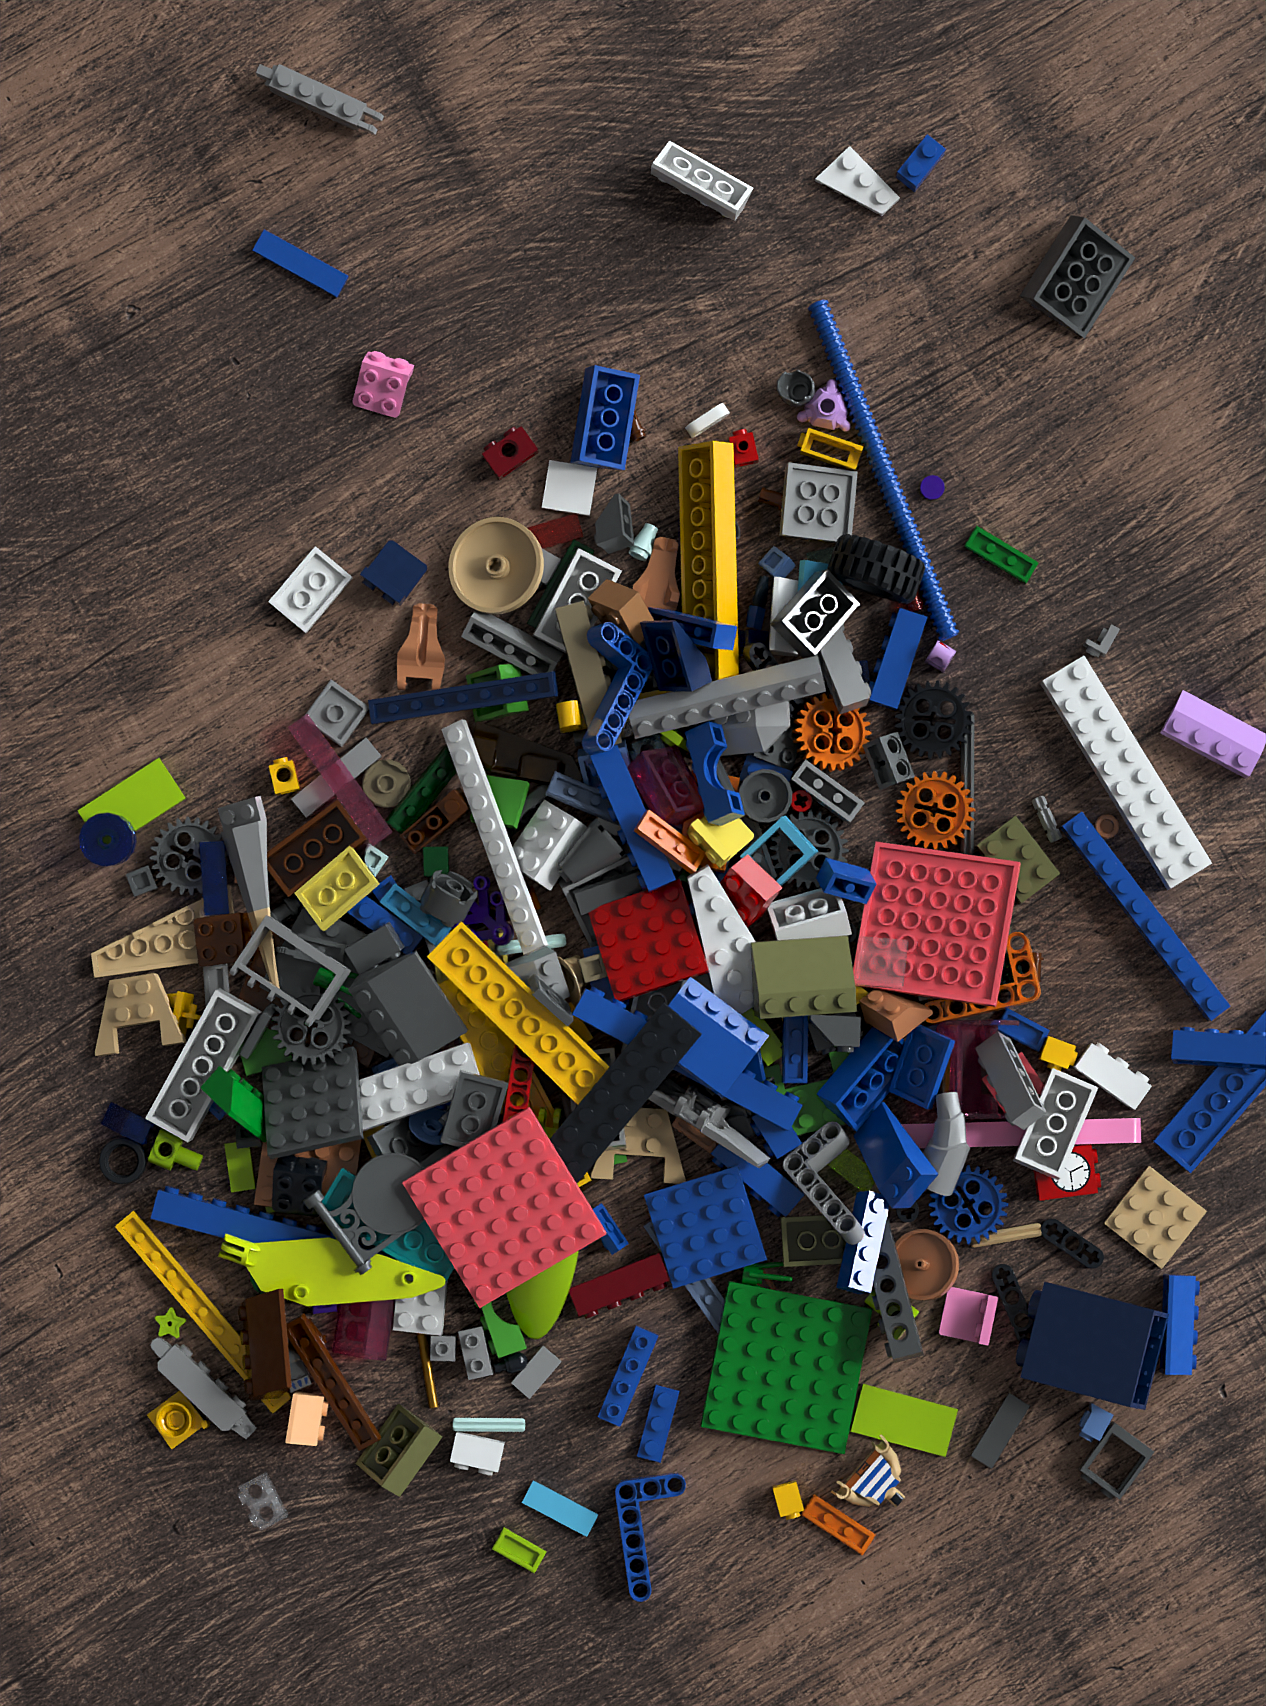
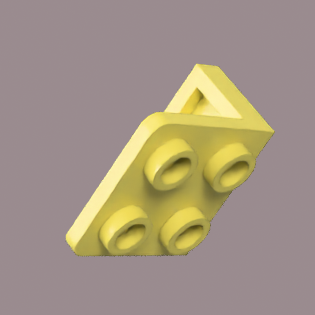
M704 816L701 820L697 818L687 830L691 841L695 845H699L705 851L707 858L719 868L754 838L753 832L740 818L719 826L708 823Z

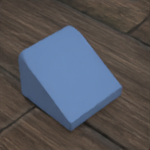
M775 546L758 563L773 578H785L795 567L790 557Z

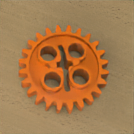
M825 693L821 694L819 699L816 696L811 699L812 704L805 703L803 705L805 710L797 712L802 719L794 720V723L799 726V728L792 730V733L799 734V738L795 739L794 743H801L802 745L797 751L806 752L803 760L812 758L811 764L816 765L820 763L819 769L821 771L827 765L829 772H833L836 766L839 771L844 770L845 765L848 768L852 767L853 761L858 762L861 760L858 754H865L862 745L870 742L865 739L866 736L872 734V732L865 730V727L870 725V722H863V718L867 713L859 714L858 710L860 708L840 714L848 720V726L846 727L840 723V715L831 694H829L828 698ZM831 711L834 712V717H833V718H832V715H831V713H830ZM817 714L823 716L825 720L824 725L817 723ZM831 728L833 732H836V735L833 736L832 733L828 732V729ZM817 738L823 740L825 744L823 750L817 747ZM840 739L847 742V751L840 747ZM831 746H832V750L834 751L833 754L830 752Z
M933 771L932 778H929L926 772L923 773V780L915 776L916 784L913 786L907 782L906 785L910 790L908 792L901 791L900 793L905 798L904 800H897L899 804L903 805L901 809L896 810V813L903 816L897 822L905 823L901 831H910L907 839L911 840L916 837L915 845L917 846L924 841L925 849H928L931 843L934 850H938L941 843L945 849H948V841L957 845L955 837L959 836L964 839L965 836L962 830H971L966 825L967 821L972 822L975 820L969 816V813L976 811L975 808L968 805L974 801L973 798H966L970 790H961L964 782L960 781L955 784L956 776L954 775L947 780L946 772H943L940 778L936 771ZM924 790H931L933 793V797L929 802H923L921 799V794ZM954 795L956 804L952 808H946L944 804L945 798ZM915 804L935 808L936 804H938L939 809L956 813V817L936 813L935 817H933V813L917 809ZM924 813L927 817L926 823L922 826H917L915 823L916 816ZM943 819H948L950 821V828L945 832H941L938 827L939 822Z

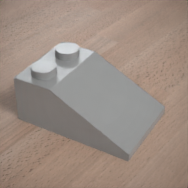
M544 947L531 954L505 963L529 988L528 979L533 974H536L563 999L570 997L556 951Z

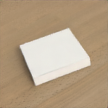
M549 460L542 509L590 516L597 468Z

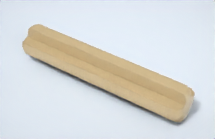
M1035 1223L997 1230V1234L990 1231L988 1233L990 1240H986L982 1236L980 1237V1244H978L974 1238L971 1240V1246L975 1248L1038 1237L1042 1235L1041 1225Z

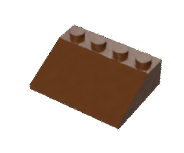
M276 1289L247 1298L241 1303L242 1306L238 1308L239 1320L243 1321L244 1329L240 1332L241 1345H245L246 1355L242 1357L243 1369L247 1370L248 1375L244 1386L245 1393L249 1394L250 1400L278 1399L292 1387L283 1289Z

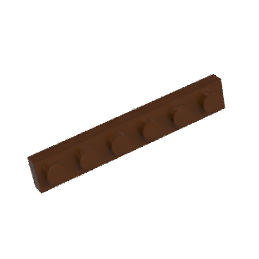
M302 1314L287 1322V1337L357 1449L360 1451L381 1439L379 1432L306 1315Z

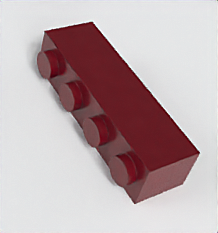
M656 1253L573 1286L569 1289V1293L578 1316L584 1315L585 1319L599 1314L597 1309L607 1306L608 1310L622 1305L620 1300L630 1297L631 1301L645 1296L643 1291L652 1288L654 1292L667 1287L666 1282L670 1281L660 1253Z

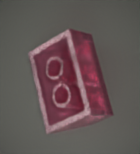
M677 746L642 751L628 765L627 769L632 780L636 784L649 810L670 826H678L703 812L704 805L698 793V783Z
M396 1299L339 1304L332 1352L363 1359L386 1361Z

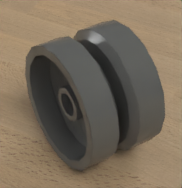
M761 769L752 772L742 780L738 788L745 816L756 823H770L780 819L787 813L792 803V790L789 782L782 774L774 770ZM762 792L769 793L770 797L767 801L761 799L760 795Z

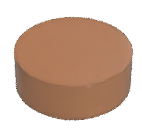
M1106 814L1097 818L1094 828L1103 839H1110L1118 833L1119 823L1114 816Z

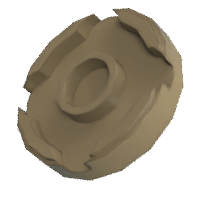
M390 759L380 760L371 764L365 771L362 780L363 790L367 799L374 805L382 808L397 806L411 788V778L406 768L399 762Z

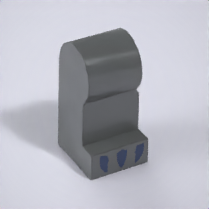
M291 1343L288 1344L292 1383L290 1392H294L311 1385L313 1382L307 1367Z

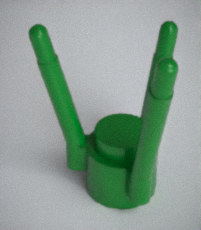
M321 967L315 976L313 985L320 986L321 992L324 993L336 974L329 969ZM350 972L348 977L356 979L359 974ZM344 986L340 987V991L348 995H351L348 991V988ZM338 997L337 1003L344 1002V1008L357 1018H361L359 1012Z
M783 1262L755 1263L744 1267L742 1284L761 1287L757 1284H762V1279L791 1282L792 1277L763 1273L762 1268L783 1267Z

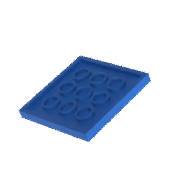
M738 1165L644 1194L673 1289L767 1260Z

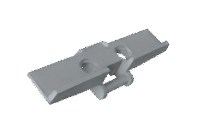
M659 1085L648 1098L674 1116L696 1127L701 1133L755 1167L761 1168L768 1163L770 1159L725 1121L731 1108L727 1105L721 1106L697 1091V1086H689L684 1094ZM694 1101L705 1106L707 1110L700 1112L694 1108Z

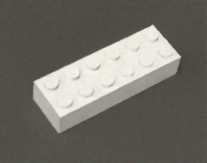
M221 988L215 990L145 1119L186 1142L193 1140L214 1102L200 1087L219 1066L227 1072L230 1068L232 1069L262 1011Z

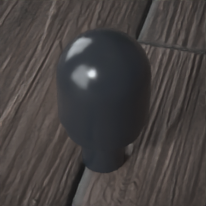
M515 1352L503 1357V1361L494 1363L493 1366L495 1373L506 1371L507 1374H513L524 1370L528 1360L523 1353Z

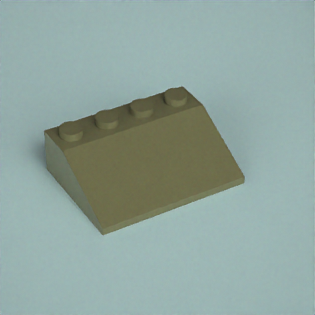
M847 935L751 942L754 1016L759 1019L857 1012L856 987Z

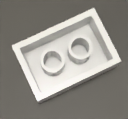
M543 800L513 845L522 874L546 889L551 890L560 877L558 873L561 870L559 863L587 827L573 816Z
M822 888L774 901L767 909L776 940L852 934L842 898L824 893Z

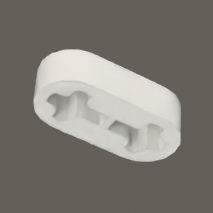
M721 403L691 422L685 429L691 438H694L723 420L730 412L724 403Z

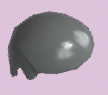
M800 370L791 373L784 372L777 380V392L782 401L787 405L799 407L813 399L815 383L810 375Z

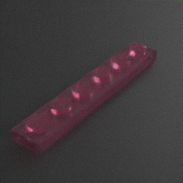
M306 714L289 726L288 729L372 846L374 847L393 832L310 716Z

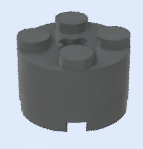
M438 870L433 873L421 896L420 910L441 920L445 926L454 927L455 924L463 922L477 897V891H472V883L463 876L449 871L448 875L441 874L443 870Z

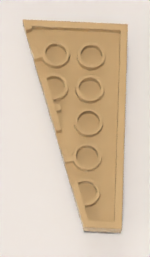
M228 885L91 953L94 978L197 964L198 958L193 922L196 918L234 913L231 886Z

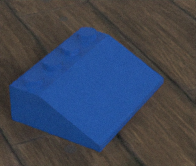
M690 977L670 1002L669 1006L699 1030L702 1035L677 1065L723 1098L769 1035Z

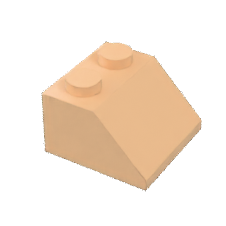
M299 1391L293 1393L285 1443L317 1446L319 1440L323 1441L325 1426H321L322 1416L327 1417L329 1402L325 1401L324 1395Z

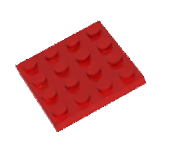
M680 879L650 893L648 890L600 905L588 913L614 998L619 1001H624L688 980L690 977L694 978L710 972Z

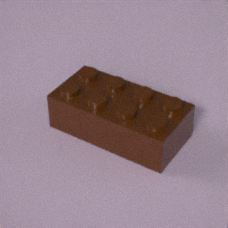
M337 799L267 852V870L285 894L292 898L300 887L348 846L356 850L366 843L368 839Z

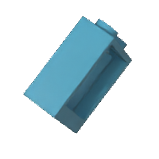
M782 816L740 855L741 858L747 854L751 857L758 848L781 828L804 855L776 880L780 886L787 882L819 852L787 816Z

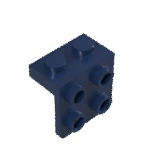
M390 540L371 565L363 569L360 576L364 579L362 583L370 590L374 591L376 588L382 592L383 595L381 597L391 605L397 603L401 606L426 573L427 565L399 544Z

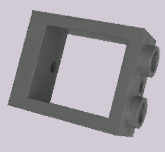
M1112 1421L1101 1440L1097 1441L1078 1467L1083 1472L1080 1477L1091 1485L1097 1482L1102 1486L1100 1492L1111 1500L1114 1496L1121 1499L1154 1454V1451ZM1112 1434L1141 1454L1116 1489L1088 1469Z

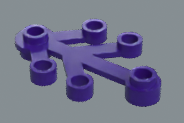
M477 876L474 879L473 885L478 890L479 905L474 901L470 908L473 914L467 915L463 923L465 925L484 923L490 930L478 932L470 930L481 941L492 940L496 945H507L514 937V930L506 922L505 903L500 891H495L490 896V902L496 907L495 920L490 916L488 890L490 880L486 876ZM483 879L484 886L481 888L479 883ZM497 895L501 896V901L499 903H497L496 901ZM500 929L503 930V935H502V937H499V930H500Z

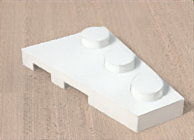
M850 146L815 178L816 182L828 186L835 192L847 196L881 216L900 199Z

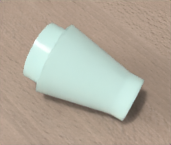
M645 523L642 530L635 537L634 545L629 547V554L641 561H646L647 557H651L658 528Z

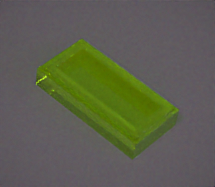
M847 1149L827 1164L861 1192L870 1191L875 1184L867 1164Z

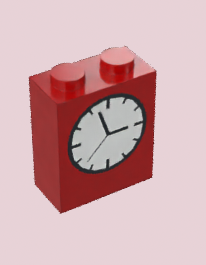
M1091 1144L1074 1146L1059 1180L1033 1170L1037 1200L1098 1193L1097 1188H1101L1100 1174L1095 1173L1094 1164L1098 1163L1096 1149H1092Z

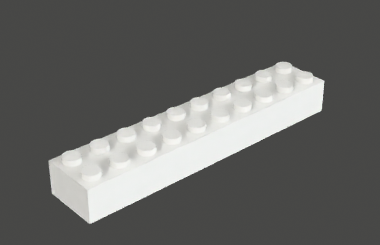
M1085 656L1080 657L1044 679L1040 683L1166 889L1173 888L1212 864Z

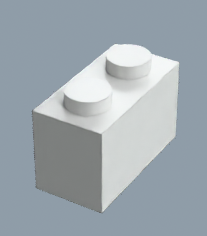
M457 1431L450 1462L455 1463L454 1467L469 1470V1466L479 1468V1473L493 1475V1471H499L505 1442Z

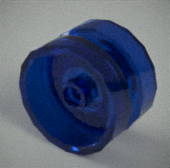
M100 813L89 818L82 826L79 842L80 848L87 859L94 864L108 867L117 866L127 861L134 853L137 838L135 829L126 818L114 813ZM108 835L111 837L109 844L103 841L104 837H108Z

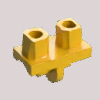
M180 991L167 994L170 1001L169 1005L174 1008L173 1015H176L179 1022L178 1027L181 1034H184L186 1038L187 1029H193L194 1020H199L201 1015H196L197 1005L193 1004L194 994Z

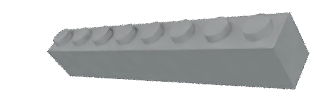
M816 655L712 681L692 692L672 691L636 700L629 714V719L635 739L826 692L819 659Z

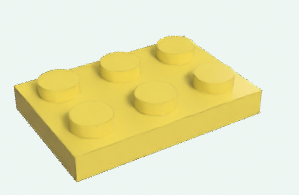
M348 846L294 894L319 928L325 931L379 885V882L351 846Z

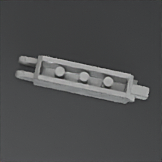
M260 64L256 71V75L266 80L265 86L269 87L270 91L353 130L358 131L361 129L376 135L377 129L373 125L363 122V119L367 115L376 121L383 120L384 116L368 108L366 103L283 65H273L271 69Z
M162 1337L152 1340L150 1346L161 1358L158 1362V1370L221 1431L232 1429L247 1439L256 1430L257 1427L246 1414L247 1410L244 1408L246 1403L237 1395L232 1397L226 1391L229 1387L220 1378L216 1380L209 1375L211 1370L202 1361L197 1363L191 1357L193 1353L184 1344L172 1346Z

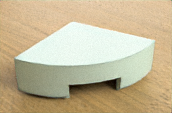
M368 843L365 849V864L374 877H376L389 857Z

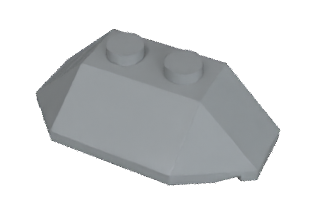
M789 701L710 720L709 722L720 724L723 728L727 748L721 756L766 752L781 734L790 727Z

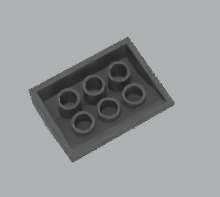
M1070 215L1020 294V297L1038 311L1085 339L1135 257L1085 217Z
M417 951L359 974L348 989L398 1066L418 1062L468 1031Z

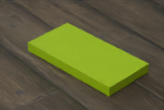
M158 758L79 809L78 812L105 852L184 801L186 797L161 759Z
M862 1384L850 1431L880 1440L882 1439L879 1435H883L888 1442L946 1457L958 1409Z

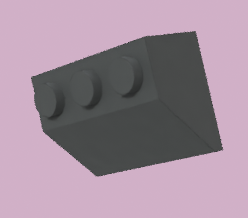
M810 1015L808 1017L810 1024L831 1047H837V1052H854V1048L860 1047L861 1017Z

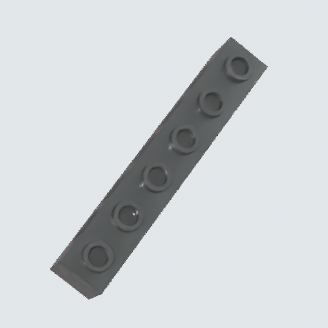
M887 1214L878 1259L886 1258L888 1265L884 1269L876 1268L872 1286L875 1288L876 1295L872 1296L875 1309L881 1311L882 1319L878 1320L881 1333H886L888 1343H884L888 1358L892 1357L894 1362L897 1363L924 1356ZM885 1282H893L894 1288L891 1292L885 1293L882 1291V1285ZM892 1305L900 1306V1312L896 1316L888 1315V1309ZM897 1329H905L906 1336L904 1339H894V1333Z

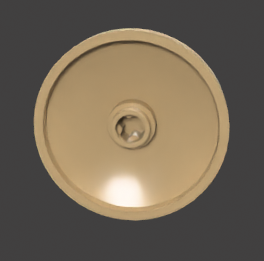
M505 517L486 518L469 526L456 540L449 558V578L457 596L471 608L486 614L508 613L525 604L537 590L544 569L543 552L535 535L521 523Z

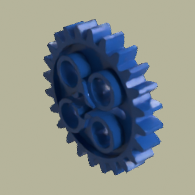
M967 1165L966 1172L961 1171L952 1195L959 1199L956 1206L949 1207L945 1204V1199L948 1196L930 1193V1197L935 1202L929 1203V1207L936 1209V1211L930 1213V1217H938L934 1222V1226L942 1225L940 1233L944 1234L948 1231L949 1240L956 1236L958 1244L963 1239H966L968 1246H970L971 1240L975 1238L976 1242L980 1244V1237L984 1236L986 1240H990L988 1234L990 1231L994 1234L998 1233L995 1228L996 1225L1003 1227L1004 1223L999 1218L1007 1217V1213L1002 1211V1209L1007 1208L1008 1203L1001 1200L1007 1197V1193H999L1003 1188V1184L995 1186L997 1177L994 1176L989 1179L988 1170L982 1175L980 1174L979 1166H977L974 1172H971L970 1166ZM971 1183H976L980 1186V1190L977 1194H969L966 1191L967 1186ZM958 1186L963 1190L968 1202H974L973 1210L980 1219V1224L975 1222L968 1208L963 1209L965 1206L964 1200L956 1189ZM983 1204H988L992 1207V1212L989 1215H981L978 1211L979 1207ZM962 1216H967L971 1219L970 1225L966 1228H962L957 1224L958 1219Z

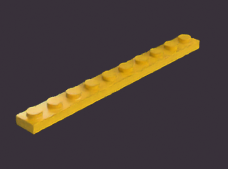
M132 1211L115 1228L244 1380L248 1379L247 1370L243 1369L242 1357L246 1355L245 1345H241L238 1332L135 1211ZM286 1392L278 1399H264L262 1402L272 1413H275L292 1396Z

